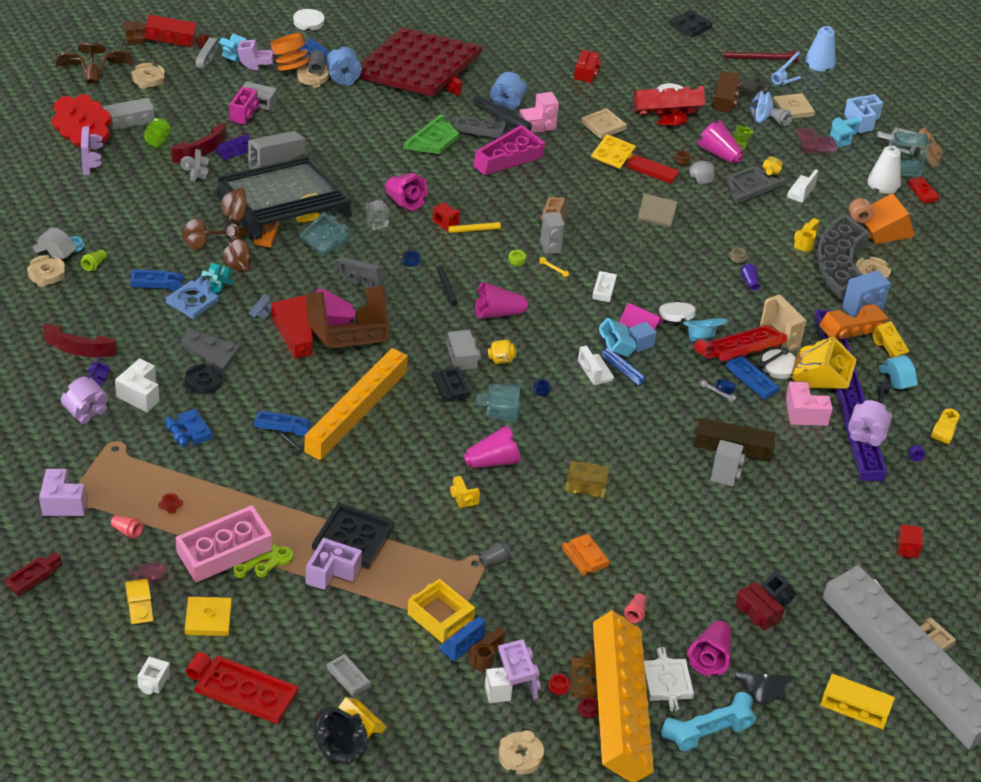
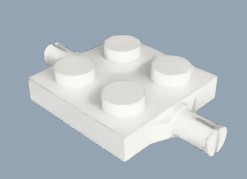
M660 647L657 649L658 659L644 661L649 701H668L670 711L673 712L674 710L676 712L679 710L677 700L693 699L694 692L686 659L668 658L666 649L662 647L661 650Z

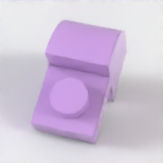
M256 40L240 41L237 49L242 64L252 70H259L262 64H273L275 58L272 50H258Z

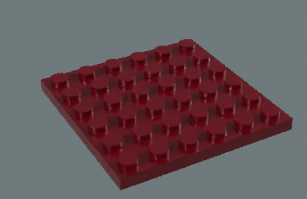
M401 28L360 63L362 71L359 78L434 96L483 52L482 46L462 42L461 40L449 39L448 37L436 36L435 34Z

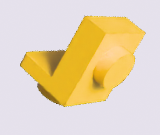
M461 476L453 477V486H450L452 498L456 499L459 508L478 505L480 497L479 488L467 490Z

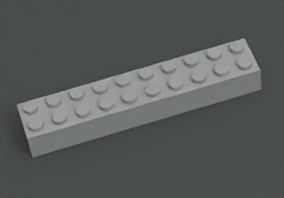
M859 565L829 581L823 599L969 750L981 743V688Z

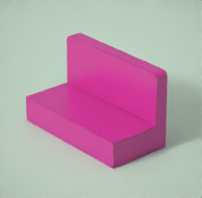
M628 303L619 322L627 327L647 322L655 330L657 325L662 326L664 319Z

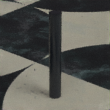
M437 266L436 270L451 305H456L458 301L443 266Z

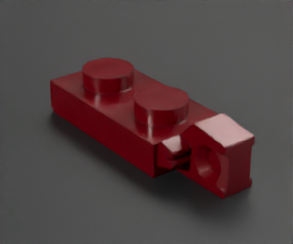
M54 552L46 558L37 557L5 578V586L19 597L52 575L62 565L61 556Z

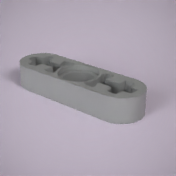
M209 37L197 56V69L206 70L218 50V39Z

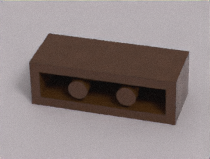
M726 71L720 72L713 110L732 113V108H736L741 81L738 80L739 74Z

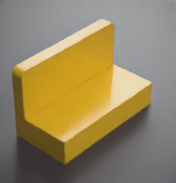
M345 697L339 706L340 709L352 716L356 713L360 715L362 724L367 729L368 734L366 737L368 739L372 733L382 734L387 727L358 699Z

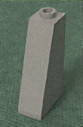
M295 131L249 140V169L296 158L306 152V138Z

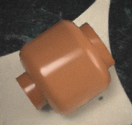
M858 198L849 205V214L857 223L863 224L870 221L873 216V209L866 199Z

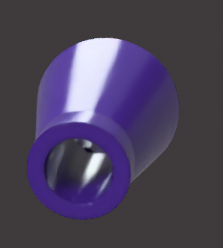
M753 264L744 265L741 268V276L750 290L759 289L757 267Z

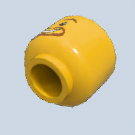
M510 340L494 341L491 348H488L489 359H492L496 365L512 363L513 359L516 358L515 344H512Z

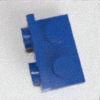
M479 616L474 621L468 622L441 644L439 650L453 661H456L473 644L478 643L484 638L486 621Z

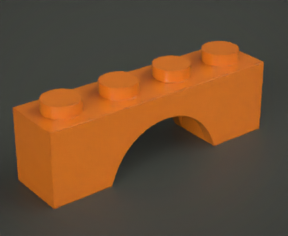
M876 304L863 306L856 317L849 316L841 310L829 311L819 326L829 337L834 336L836 339H844L873 333L877 326L885 324L889 318Z

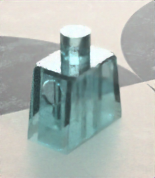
M520 384L489 385L488 394L477 393L476 405L487 406L486 415L488 417L517 423Z

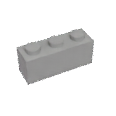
M149 98L102 106L112 116V122L107 127L109 131L155 123L154 107Z

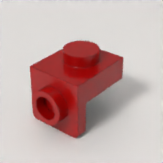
M459 73L444 86L455 96L460 95L462 92V81L459 80Z

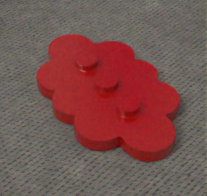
M87 94L79 95L74 99L70 96H64L55 102L54 110L56 114L53 116L51 124L55 130L60 131L64 139L71 140L74 146L81 147L83 127H89L90 134L101 136L102 141L99 142L104 143L109 139L110 131L107 127L112 122V116L108 110L103 109L100 102L93 101Z

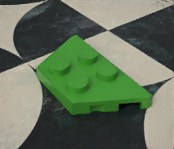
M440 114L404 143L403 149L440 154L459 139V133L449 122L446 123L444 116Z

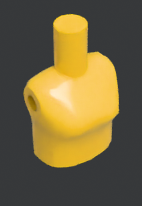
M768 157L762 167L768 175L772 174L775 176L780 173L783 163L775 157Z

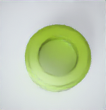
M513 250L509 253L508 261L514 266L524 265L526 254L521 250Z

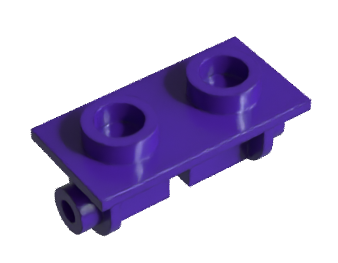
M249 134L218 144V148L215 149L216 153L221 155L222 160H226L248 152Z
M100 356L96 363H91L87 371L91 374H86L85 376L88 379L90 377L93 378L101 387L110 369L108 364L99 362Z

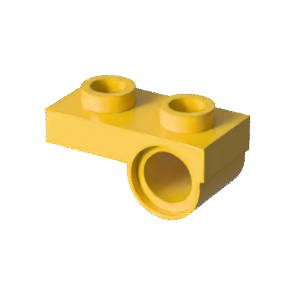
M813 218L809 223H805L800 231L798 230L795 233L794 248L804 252L813 250L820 220Z
M891 321L874 329L872 336L875 344L878 346L884 345L891 358L907 355L910 352Z

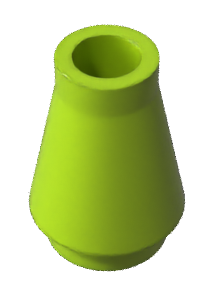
M99 250L84 255L81 259V266L86 271L96 270L103 260L107 258L106 252Z

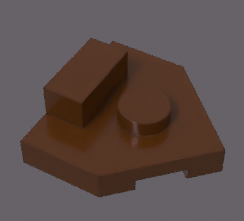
M139 21L123 22L127 45L143 44L147 41L145 39L146 24Z

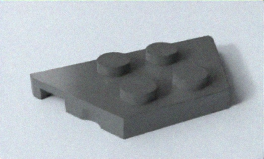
M754 166L727 176V184L735 204L783 186L786 183V178H774L772 174L768 175L766 171Z

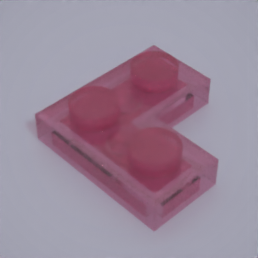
M797 128L796 134L805 153L837 151L838 146L833 137H817L813 128Z

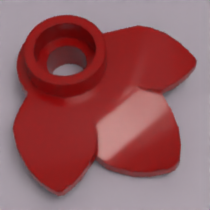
M684 112L660 114L663 119L656 120V123L672 126L683 125L684 122L688 121V117H686Z

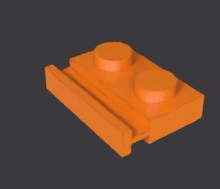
M588 533L570 540L569 543L564 542L562 544L563 551L583 576L588 572L593 573L609 566V559Z

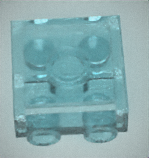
M325 212L299 234L303 242L322 256L328 254L334 247L339 249L351 236L349 234L350 230L345 224L338 223L333 215L329 216Z

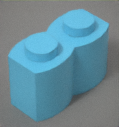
M606 318L599 326L600 334L606 339V345L609 350L629 357L636 349V342L629 336V330L625 324Z

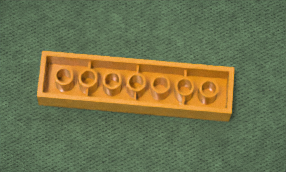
M611 610L593 622L602 765L630 782H637L654 772L642 631L638 626L633 625L623 616Z

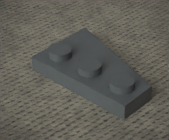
M457 117L453 128L459 133H472L476 136L484 135L497 139L503 136L507 121L503 119L502 121H494L493 118L479 121L477 118Z
M189 329L181 339L182 347L195 356L204 358L210 366L211 364L221 369L222 373L226 371L240 352V345Z

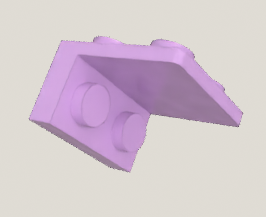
M524 639L499 645L498 651L510 685L527 681L533 699H538V690H541L538 680L539 670L537 664H533L531 661L533 660L531 648L526 647Z

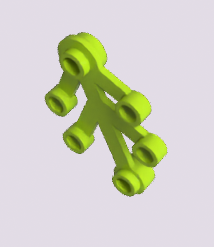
M272 543L271 551L247 560L244 564L234 566V576L243 578L248 571L255 567L256 576L265 577L276 565H288L293 559V551L288 547H278ZM263 560H269L267 563H260Z

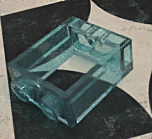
M894 132L891 146H895L898 149L900 146L921 147L917 161L901 160V175L921 176L930 145L927 134Z

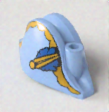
M760 91L755 96L750 105V111L755 121L759 123L766 120L770 116V110L774 108L770 92L764 94L763 91Z

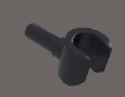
M881 381L877 388V392H879L878 402L883 404L884 393H889L890 383L887 381Z

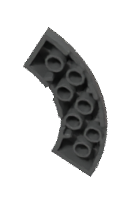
M847 214L834 220L829 228L826 227L818 244L819 270L829 288L842 301H844L849 279L863 275L856 264L853 263V257L866 248L870 233Z

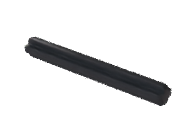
M481 96L474 98L475 105L516 127L523 125L529 131L532 130V123Z

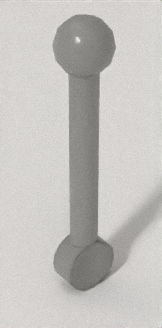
M701 381L700 385L703 388L707 387L728 398L729 402H735V395H728L709 385L707 381Z

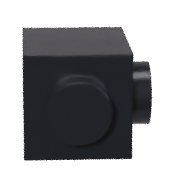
M777 571L761 585L782 607L790 604L797 596L791 584Z

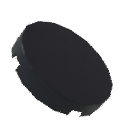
M197 364L186 371L185 385L190 391L197 394L214 393L223 385V373L215 365Z

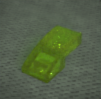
M737 125L732 136L741 149H746L753 129Z

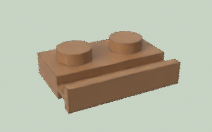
M925 127L919 131L916 144L931 166L935 167L939 165L938 162L942 155V148L940 145H937L932 133L928 132Z

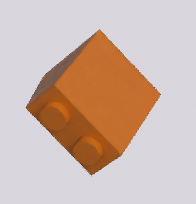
M893 193L871 204L873 209L872 218L870 221L860 224L870 232L868 239H872L875 244L915 236L909 213Z

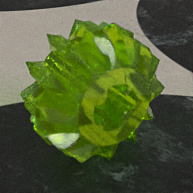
M159 117L154 118L144 131L145 141L154 147L161 146L170 134V124Z

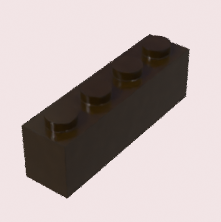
M699 418L694 447L717 451L720 440L742 445V454H745L746 458L771 462L776 433Z

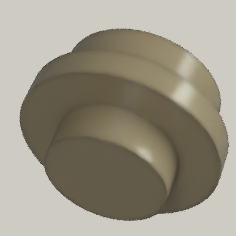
M737 247L730 252L729 258L735 263H743L747 259V254L743 248Z

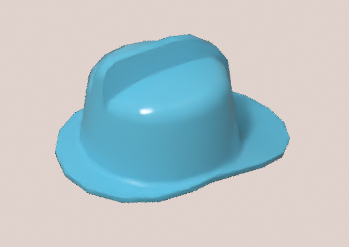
M724 318L700 321L689 320L684 321L683 324L688 326L690 341L697 342L699 339L709 341L714 337L717 326L727 323L728 320Z

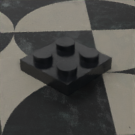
M688 10L670 19L669 22L670 26L690 38L711 29L713 24L692 10Z

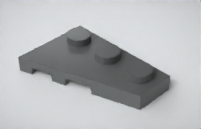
M342 256L337 259L340 275L355 285L361 284L366 288L385 287L381 266ZM385 287V296H386V299H387L388 296H387V291H386V287Z

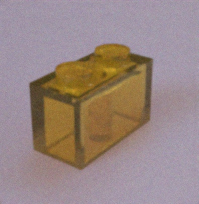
M570 460L565 491L604 498L610 467Z

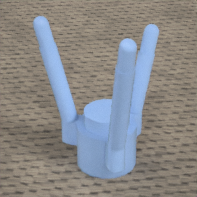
M797 52L785 65L772 74L771 80L774 84L780 85L782 83V85H786L801 79L800 76L787 79V72L785 71L800 52Z

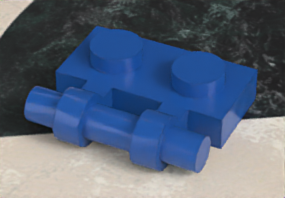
M196 409L178 414V421L173 420L171 416L165 419L167 429L174 434L175 441L181 444L182 447L188 446V441L190 440L196 445L213 439L211 430Z

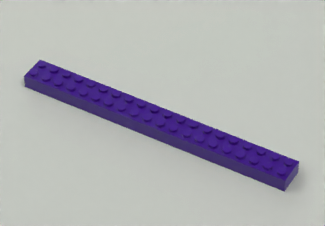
M816 310L814 320L820 341L830 337L819 324L827 312L835 310ZM847 338L837 339L851 353ZM854 367L849 387L834 388L860 481H884L887 471L880 447L873 446L870 443L854 441L850 437L851 434L848 426L856 404L859 403L860 405L865 401L858 374Z

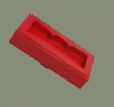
M923 177L908 180L907 185L924 204L939 201L940 196Z

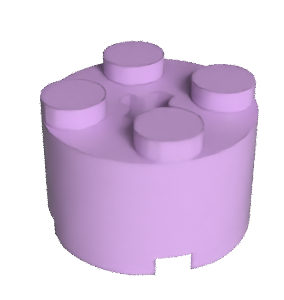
M86 376L76 379L68 386L70 390L67 394L63 393L61 397L62 405L81 424L88 423L91 417L96 414L102 415L107 410L108 395L91 377L90 379Z
M867 400L863 404H856L848 426L851 439L879 446L887 437L892 420L891 412L888 413L885 410L886 406L876 401Z

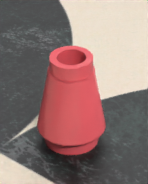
M115 515L111 520V526L129 538H137L142 533L143 524L138 518Z
M636 594L624 609L625 618L631 623H638L644 619L647 599L643 594Z

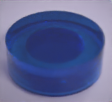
M409 250L403 254V263L406 266L414 267L420 264L421 256L418 252Z
M718 379L715 386L717 390L726 394H732L735 389L733 383Z

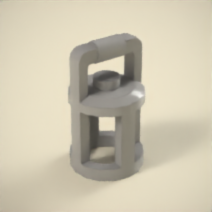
M896 127L889 134L878 131L877 137L888 139L887 141H890L889 146H894L897 142L911 145L910 150L897 148L902 153L914 155L919 133ZM898 132L913 135V141L899 137L900 133Z

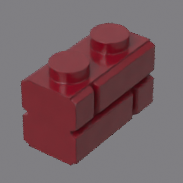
M756 581L748 587L746 586L739 590L735 602L737 608L741 612H745L750 617L752 623L759 626L763 631L781 622L785 610Z

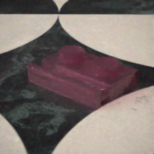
M159 561L137 566V570L128 568L130 577L135 580H139V576L154 580L161 578V574L167 573L165 564Z

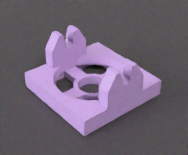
M89 127L82 128L81 157L84 175H90L91 167L102 165V161L99 160L101 155L91 152V149H99L103 146V142H99L102 141V137L97 134H90Z

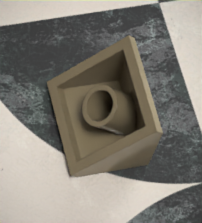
M644 194L637 220L671 228L679 204L677 201Z

